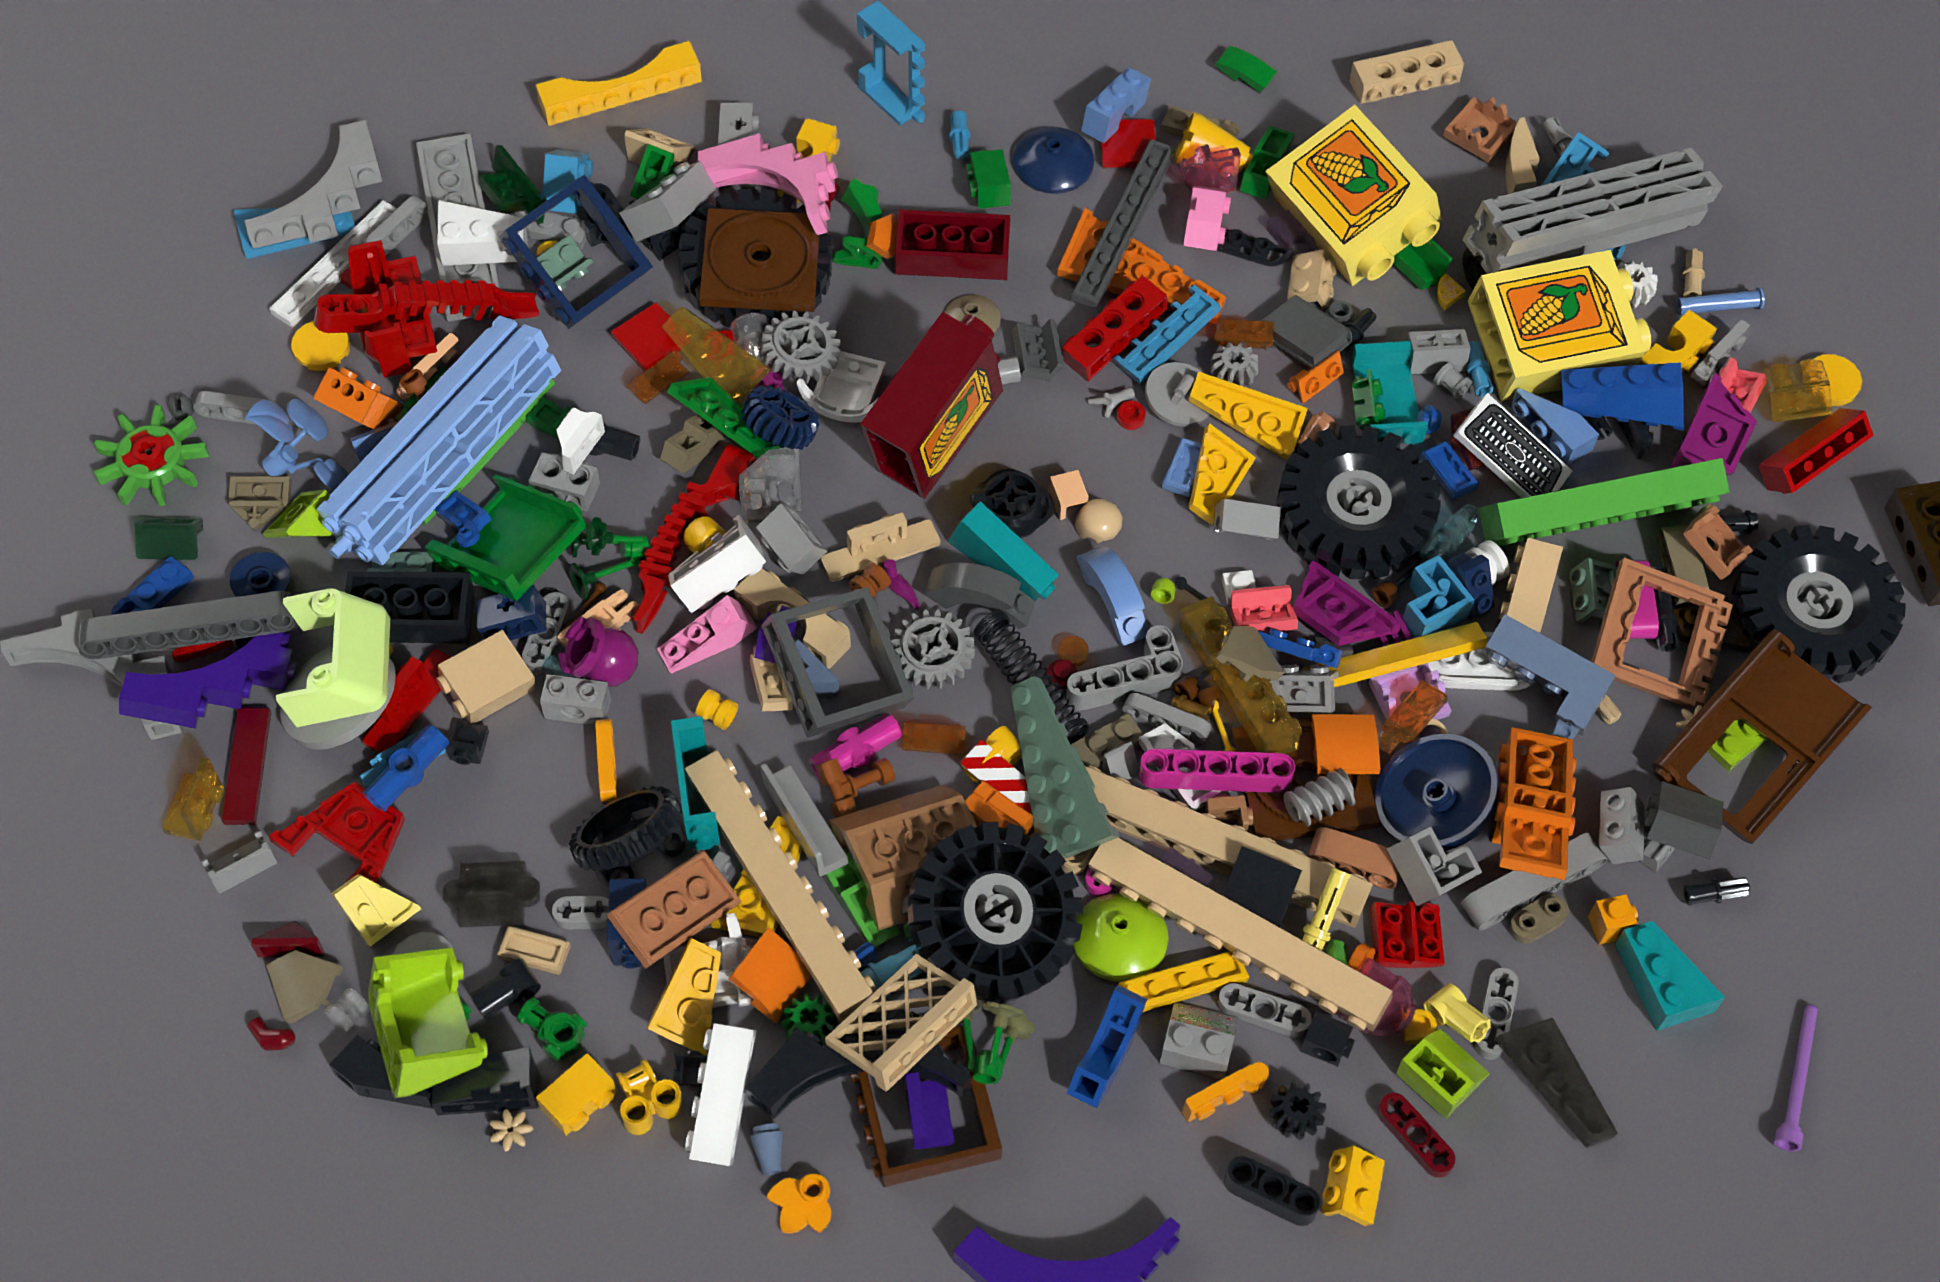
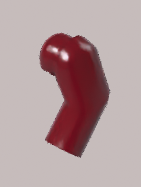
M261 1017L251 1020L247 1025L260 1047L266 1051L284 1050L295 1043L296 1036L293 1030L289 1028L269 1029Z

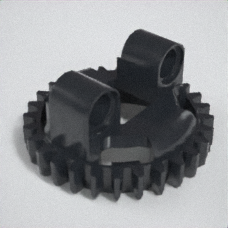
M651 786L648 789L642 787L637 792L632 790L630 794L625 796L622 794L620 798L614 801L611 799L609 804L601 806V809L597 812H591V817L583 819L582 825L576 827V832L572 834L569 842L570 851L575 862L580 868L584 867L586 871L592 868L598 879L609 888L611 875L617 869H619V874L615 879H634L633 870L628 862L631 864L635 863L656 849L670 857L680 855L687 845V839L677 822L681 819L680 814L683 812L681 805L670 789L662 786L657 788ZM648 807H653L655 810L651 816L636 820L632 815L633 812ZM672 833L671 840L664 845L665 837ZM596 837L602 842V844L592 845Z

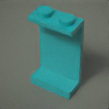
M1411 341L1354 344L1350 360L1353 378L1355 379L1359 376L1368 378L1367 369H1370L1374 378H1379L1382 384L1383 395L1379 396V401L1384 405L1386 419L1382 420V424L1370 425V427L1379 428L1377 439L1382 441L1388 432L1402 437L1401 444L1409 445L1411 443L1413 445L1424 442L1428 429L1427 421L1417 422L1419 411L1409 366L1413 351Z
M699 716L671 720L681 806L689 849L708 850L713 846L721 845L716 813L709 812L691 815L684 769V759L708 755L703 718Z

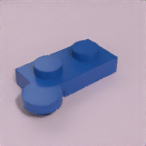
M458 491L453 492L434 509L439 518L459 531L456 541L461 547H469L475 544L480 538V531L492 520L486 510Z

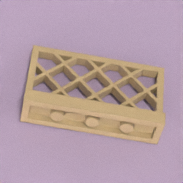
M915 954L825 1038L826 1044L875 1077L876 1085L887 1092L977 1006L974 984L965 978L961 981L956 980L918 954ZM918 967L927 973L928 979L909 980L908 976ZM948 986L951 988L946 995L933 997L932 987ZM928 988V997L909 999V990ZM905 990V1000L886 1002V996L889 993ZM929 1006V1011L923 1017L910 1018V1008ZM905 1009V1019L887 1020L886 1011ZM882 1011V1021L863 1023V1018L868 1013ZM906 1028V1033L901 1038L887 1039V1030ZM882 1030L883 1040L864 1042L863 1032ZM859 1033V1043L844 1044L839 1041L845 1034ZM883 1049V1055L874 1063L864 1058V1051Z

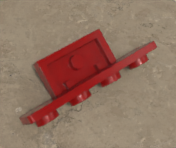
M434 649L424 663L412 656L406 664L398 668L390 701L380 715V719L363 739L365 746L380 753L403 740L441 691L436 681V678L439 677L438 665L450 659L451 656L438 649Z

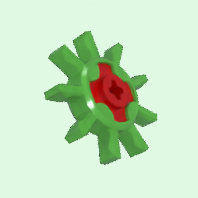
M155 405L150 425L135 428L131 420L124 414L117 416L122 431L126 434L119 443L96 440L94 443L98 454L116 457L115 463L94 471L99 484L103 485L123 476L126 481L117 495L121 503L126 506L139 487L152 488V494L160 507L166 505V494L163 486L175 478L195 488L198 482L195 475L190 470L184 468L185 460L209 457L206 443L181 444V441L197 429L194 419L189 415L171 430L164 426L166 419L161 405Z

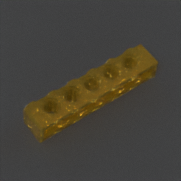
M1213 596L1181 608L1180 629L1205 668L1208 669L1211 678L1217 687L1220 688L1222 695L1258 752L1287 754L1299 748L1300 735H1302L1301 726L1296 718H1291L1283 697L1275 693L1271 680L1257 677L1254 674L1245 682L1239 677L1240 674L1233 664L1227 665L1226 662L1222 664L1216 659L1222 647L1220 642L1232 629L1225 608L1222 605L1219 606Z

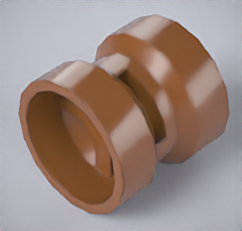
M873 562L864 569V573L861 576L856 575L849 582L851 591L868 587L871 596L876 598L877 592L884 591L891 585L890 577L885 570Z

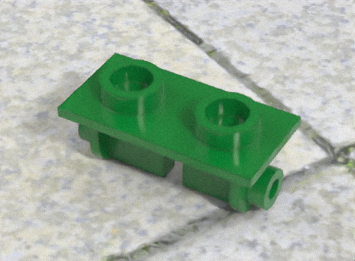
M1367 369L1368 378L1359 376L1352 383L1354 403L1365 402V404L1354 406L1356 425L1359 426L1360 430H1364V426H1370L1371 424H1382V420L1386 419L1384 405L1379 401V396L1383 395L1382 384L1379 378H1374L1370 369Z

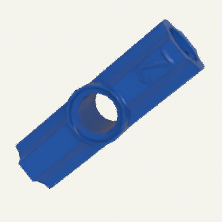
M427 725L406 748L398 749L392 753L388 762L389 766L363 792L365 798L377 809L385 812L408 787H414L422 781L424 770L450 744L448 739L433 725ZM411 765L409 769L401 771L405 766Z

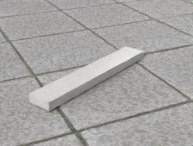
M382 200L269 308L271 314L293 328L317 304L321 296L327 295L341 281L339 276L349 268V247L364 244L367 237L397 208Z

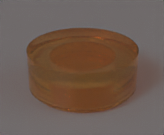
M1068 636L1058 646V658L1069 660L1076 667H1079L1088 658V644L1078 636Z

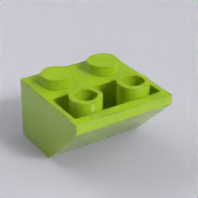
M1441 1029L1424 1037L1402 1059L1396 1072L1405 1083L1445 1119L1490 1075L1481 1064Z

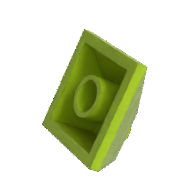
M325 489L301 492L262 534L266 538L334 536L323 526V518L317 510L324 501L329 500L330 494Z

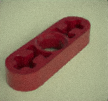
M1399 1093L1386 1094L1381 1099L1377 1110L1381 1122L1429 1175L1436 1178L1447 1176L1456 1162L1454 1151L1403 1095ZM1389 1105L1392 1107L1398 1105L1400 1107L1399 1116L1396 1113L1391 1115L1387 1113ZM1409 1116L1411 1119L1404 1124L1403 1128H1400L1399 1125L1402 1119L1405 1121ZM1412 1127L1420 1128L1425 1133V1140L1421 1143L1411 1141L1408 1138L1407 1130ZM1430 1142H1433L1434 1145L1432 1146L1431 1151L1428 1149L1426 1153L1423 1154L1421 1151L1425 1150ZM1434 1155L1436 1157L1443 1155L1446 1158L1444 1166L1442 1164L1435 1166L1432 1163Z

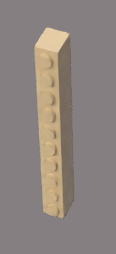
M718 750L684 768L689 782L708 813H716L720 832L837 1018L842 1023L877 988L869 975L863 977L859 972L858 968L861 967V963L854 951L851 949L847 952L843 947L842 943L845 942V939L837 925L835 924L831 927L827 922L826 918L829 917V914L821 900L815 902L810 894L814 891L805 876L799 878L795 872L798 866L789 851L783 853L779 847L783 843L774 828L768 830L764 823L767 821L765 813L759 804L753 806L749 799L752 797V794L744 781L738 783L734 777L738 773L729 758L724 760Z
M1085 766L1095 785L1094 793L1099 803L1105 805L1108 811L1106 817L1111 827H1116L1117 831L1230 877L1242 846L1302 870L1290 902L1315 912L1331 868L1337 869L1333 864L1325 861H1316L1307 857L1300 850H1289L1278 845L1270 838H1260L1250 834L1241 826H1231L1223 823L1212 814H1201L1189 809L1182 802H1172L1160 797L1153 790L1140 789L1131 785L1126 779L1120 777L1113 778L1102 773L1100 769L1094 766ZM1352 873L1333 920L1355 929L1373 883L1368 882L1361 875Z
M1120 838L1101 844L1088 864L1093 873L1092 878L1106 887L1110 883L1120 888L1119 893L1130 901L1136 902L1139 899L1148 904L1147 909L1161 918L1167 915L1176 920L1175 925L1190 934L1196 931L1205 936L1203 941L1213 948L1220 950L1221 947H1224L1233 952L1231 956L1238 962L1246 966L1251 962L1261 968L1260 973L1274 982L1281 979L1290 984L1289 990L1302 998H1306L1307 995L1319 1001L1317 1005L1333 1015H1335L1336 1011L1348 1017L1347 1022L1358 1030L1364 1031L1367 1028L1374 1031L1392 999L1393 991Z

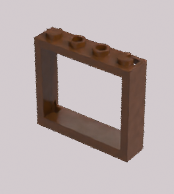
M963 1026L955 1027L937 1045L943 1052L959 1049L962 1064L967 1068L968 1057ZM973 1040L975 1057H977L978 1055ZM860 1072L850 1075L852 1083H859L861 1094L856 1095L860 1115L866 1113L869 1124L863 1126L867 1146L874 1145L876 1153L875 1157H871L875 1178L881 1176L884 1187L1001 1160L1002 1145L986 1085L973 1079V1072L969 1074L972 1086L970 1094L984 1146L893 1168L890 1167L868 1073Z

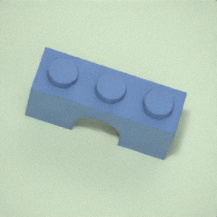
M1130 67L1125 69L1086 106L1081 131L1105 143L1118 130L1124 113L1132 117L1145 105L1151 78Z

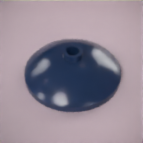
M1044 127L1029 132L1019 140L1013 152V168L1018 178L1028 187L1043 193L1059 194L1077 189L1088 180L1094 167V154L1089 143L1078 133L1061 127Z

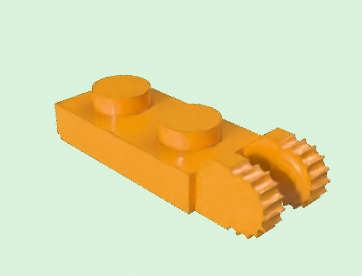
M1254 1062L1253 1065L1250 1064L1187 1098L1182 1110L1186 1121L1190 1122L1195 1118L1204 1120L1216 1111L1215 1107L1226 1102L1227 1105L1238 1101L1243 1097L1244 1091L1255 1093L1259 1088L1262 1089L1269 1076L1268 1066L1262 1062Z

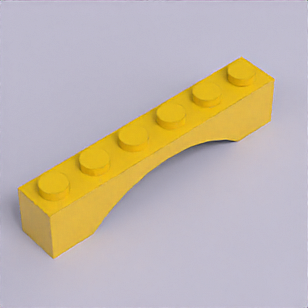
M690 41L665 47L649 64L621 78L586 82L560 77L535 85L539 105L548 126L685 86H691L702 82L700 62Z

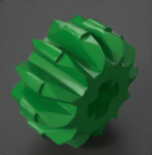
M806 993L802 1003L793 998L791 1001L793 1008H785L783 1011L786 1019L782 1021V1029L788 1031L786 1039L788 1040L795 1030L799 1028L805 1034H808V1032L815 1034L825 1046V1038L835 1029L833 1025L838 1023V1018L836 1014L832 1013L829 1003L823 1004V997L821 995H818L814 1001H810V996Z

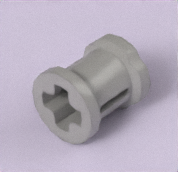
M1447 363L1436 374L1434 383L1436 385L1441 384L1452 393V397L1455 400H1458L1468 391L1472 385V380L1468 377L1464 378L1454 369L1452 363Z

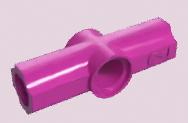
M887 712L860 729L858 727L847 729L837 738L835 744L809 758V763L820 781L821 779L815 766L834 758L838 759L843 772L850 767L856 769L863 767L874 758L877 751L901 738L902 731L896 719Z

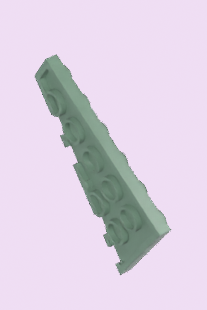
M1030 677L1011 686L1010 690L1031 812L1034 816V829L1036 834L1048 841L1044 848L1049 853L1057 849L1063 858L1066 859L1120 837L1116 827H1111L1106 817L1108 811L1105 805L1099 803L1094 793L1095 785L1076 747L1071 746L1066 737L1068 731L1065 725L1059 723L1054 713L1056 707L1042 679Z

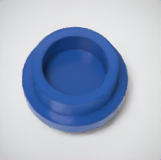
M1426 405L1417 417V422H1428L1426 434L1437 432L1441 426V411L1435 409L1432 405Z

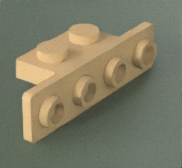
M903 512L895 515L890 514L878 521L869 524H859L848 530L847 547L823 555L821 563L829 581L835 582L864 572V569L871 562L882 566L888 559L896 561L937 547L941 544V540L930 519L907 526V520Z

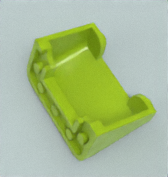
M453 947L380 956L373 959L368 992L369 1007L389 1083L395 1098L413 1095L476 1068L482 1064L484 1058H487L485 1039L480 1038L477 1032L470 1033L457 990L459 980H463L464 969L462 961L456 960Z

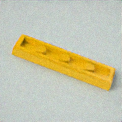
M1227 951L1122 981L1118 985L1148 999L1143 1010L1145 1012L1221 990L1230 983H1245L1248 981L1249 975L1245 965L1231 956L1233 952Z

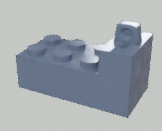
M1504 614L1486 645V654L1489 655L1491 663L1502 669H1505L1506 666L1516 670L1515 676L1529 684H1532L1533 681L1543 685V691L1555 699L1559 700L1561 696L1565 698L1556 713L1555 720L1557 724L1553 736L1573 739L1578 733L1583 735L1616 676Z

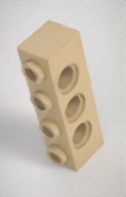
M1453 40L1353 62L1349 81L1360 104L1371 101L1375 102L1384 98L1402 96L1411 92L1460 82L1464 62Z

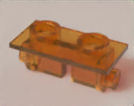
M1218 319L1215 334L1216 344L1226 347L1230 341L1233 346L1244 342L1247 343V348L1252 347L1267 350V347L1273 348L1274 322Z
M669 351L666 354L667 356L640 376H635L634 380L627 385V388L644 404L650 402L670 387L671 383L677 382L689 373V370L680 363L682 356L678 351L673 353Z
M914 721L905 722L902 750L964 755L967 726H960V724L916 723Z

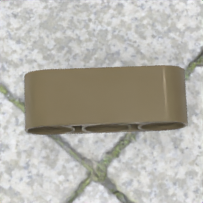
M1689 525L1659 527L1656 532V543L1662 565L1667 569V574L1709 589L1701 557L1696 550L1688 545L1683 535ZM1671 595L1675 604L1691 603Z

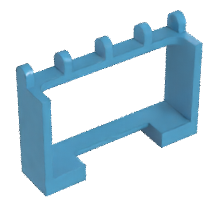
M877 0L857 13V33L864 39L873 34L874 58L873 61L858 70L859 89L899 126L912 118L916 122L922 123L925 121V113L920 107L925 104V97L920 93V88L925 86V78L920 75V70L925 68V60L920 56V53L925 51V42ZM886 45L899 56L908 51L909 98L886 78Z

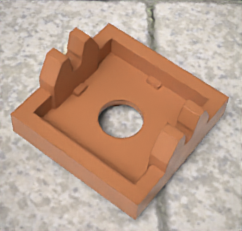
M1473 97L1445 128L1443 137L1484 161L1489 162L1511 138L1517 121L1507 116L1508 111L1505 103H1502L1498 108L1495 106L1496 98L1492 97L1484 103ZM1483 127L1487 130L1488 135L1481 138L1480 132L1477 131L1473 134L1472 130Z
M1707 504L1699 510L1683 535L1688 545L1696 550L1704 559L1707 568L1722 580L1730 575L1734 567L1746 560L1748 554L1753 550L1749 545L1744 546L1719 516L1718 512L1720 510L1718 507ZM1706 537H1710L1714 541L1713 549L1707 543Z

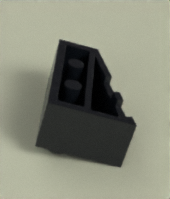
M530 1047L487 1055V1058L482 1060L480 1066L432 1086V1105L437 1116L504 1111V1109L509 1111L538 1109L536 1099L538 1096V1069Z

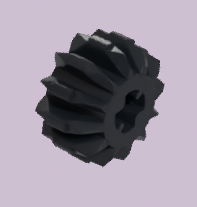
M1296 1081L1291 1082L1290 1090L1282 1085L1278 1089V1095L1271 1097L1270 1104L1273 1107L1269 1110V1117L1277 1119L1274 1123L1275 1130L1283 1127L1286 1128L1284 1134L1286 1138L1290 1137L1292 1132H1296L1298 1139L1301 1140L1305 1136V1131L1313 1136L1317 1132V1126H1322L1325 1121L1322 1113L1326 1110V1104L1318 1102L1321 1097L1320 1091L1312 1094L1309 1093V1083L1305 1084L1303 1089H1299Z

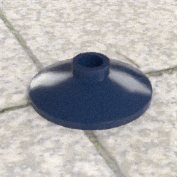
M253 553L241 559L232 569L229 578L230 588L235 597L287 591L291 582V571L286 561L274 553Z

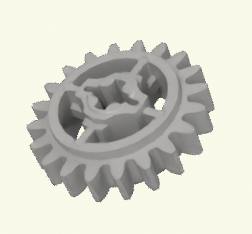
M793 311L791 318L782 313L780 320L773 318L771 326L766 325L761 340V354L766 355L765 364L774 363L773 373L779 370L783 371L782 379L791 375L793 376V382L796 383L799 377H803L804 382L808 384L810 376H813L816 381H820L822 374L829 376L831 368L835 369L841 352L839 345L841 341L835 339L837 331H827L828 321L820 324L818 323V315L810 319L806 311L803 317H799L796 311Z
M939 609L935 611L933 617L929 615L927 610H924L923 618L921 619L913 613L912 623L902 620V630L895 629V639H892L891 643L901 658V667L906 679L914 676V686H917L923 680L925 681L926 689L931 687L932 682H936L938 688L942 689L943 680H947L949 684L954 685V675L963 679L964 669H971V659L975 657V649L973 648L975 640L973 637H970L969 627L962 628L963 620L961 618L952 622L951 612L945 618H941ZM946 637L954 642L957 651L951 649V645L947 643ZM909 648L915 650V653L919 655L920 661H917L910 654Z

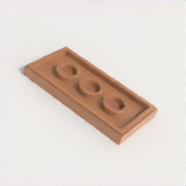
M703 850L612 910L606 916L646 969L735 908L742 901Z

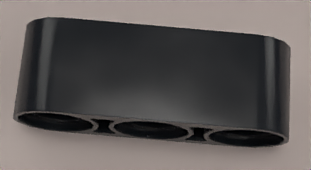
M1238 1156L1232 1159L1228 1165L1224 1183L1227 1190L1233 1195L1298 1226H1306L1315 1219L1321 1201L1320 1196L1313 1188L1249 1157ZM1243 1171L1248 1175L1249 1180L1238 1181L1233 1176V1172ZM1274 1186L1279 1190L1280 1195L1275 1197L1269 1196L1264 1191V1187ZM1305 1201L1310 1205L1311 1210L1308 1212L1300 1211L1296 1207L1295 1202Z

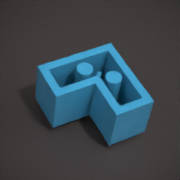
M560 149L546 153L543 196L549 200L584 174L589 180V177L593 175L594 162L590 160V153ZM572 194L550 211L577 213L581 211L583 206L576 196Z
M1440 555L1414 568L1409 587L1417 596V599L1407 603L1403 620L1414 638L1443 631L1467 619L1475 599Z

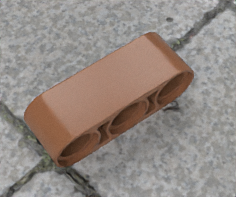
M1321 827L1315 831L1307 857L1319 862H1329L1338 870L1348 874L1361 875L1368 882L1373 883V886L1383 889L1395 888L1400 875L1387 851L1389 847L1330 828Z

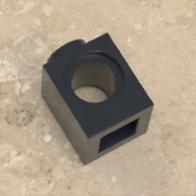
M1316 1012L1301 1052L1338 1067L1342 1056L1349 1058L1355 1040L1349 1038L1353 1026Z

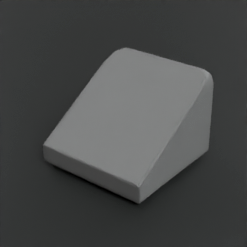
M1127 742L1104 753L1102 770L1106 775L1128 780L1139 774V766L1132 742Z

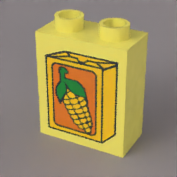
M1353 105L1266 170L1274 198L1320 250L1324 249L1329 258L1334 260L1336 269L1351 286H1354L1364 277L1368 280L1378 279L1391 268L1394 263L1395 254L1410 243L1414 247L1424 245L1434 237L1440 227L1439 222L1442 218L1436 192L1356 105Z
M1611 250L1481 275L1468 299V304L1501 402L1513 400L1515 392L1519 388L1534 395L1561 390V370L1637 365L1644 354L1650 350L1651 334L1649 327L1644 319H1635L1629 303L1633 296L1631 276L1625 268L1617 269Z

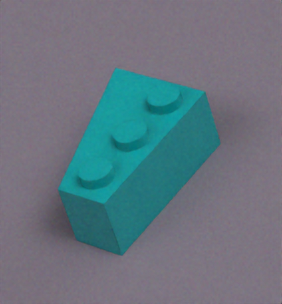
M1654 921L1624 929L1618 938L1615 947L1656 1031L1714 1013L1726 998Z

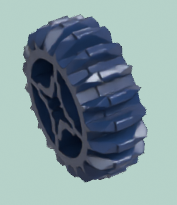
M771 385L766 387L758 386L757 389H753L745 399L741 411L743 414L742 419L746 422L748 428L753 429L754 435H759L762 437V441L766 440L772 446L775 444L781 449L787 447L792 451L808 447L815 438L820 424L818 422V415L814 413L815 410L807 405V401H802L798 395L791 394L789 390L784 391L780 387L775 389Z

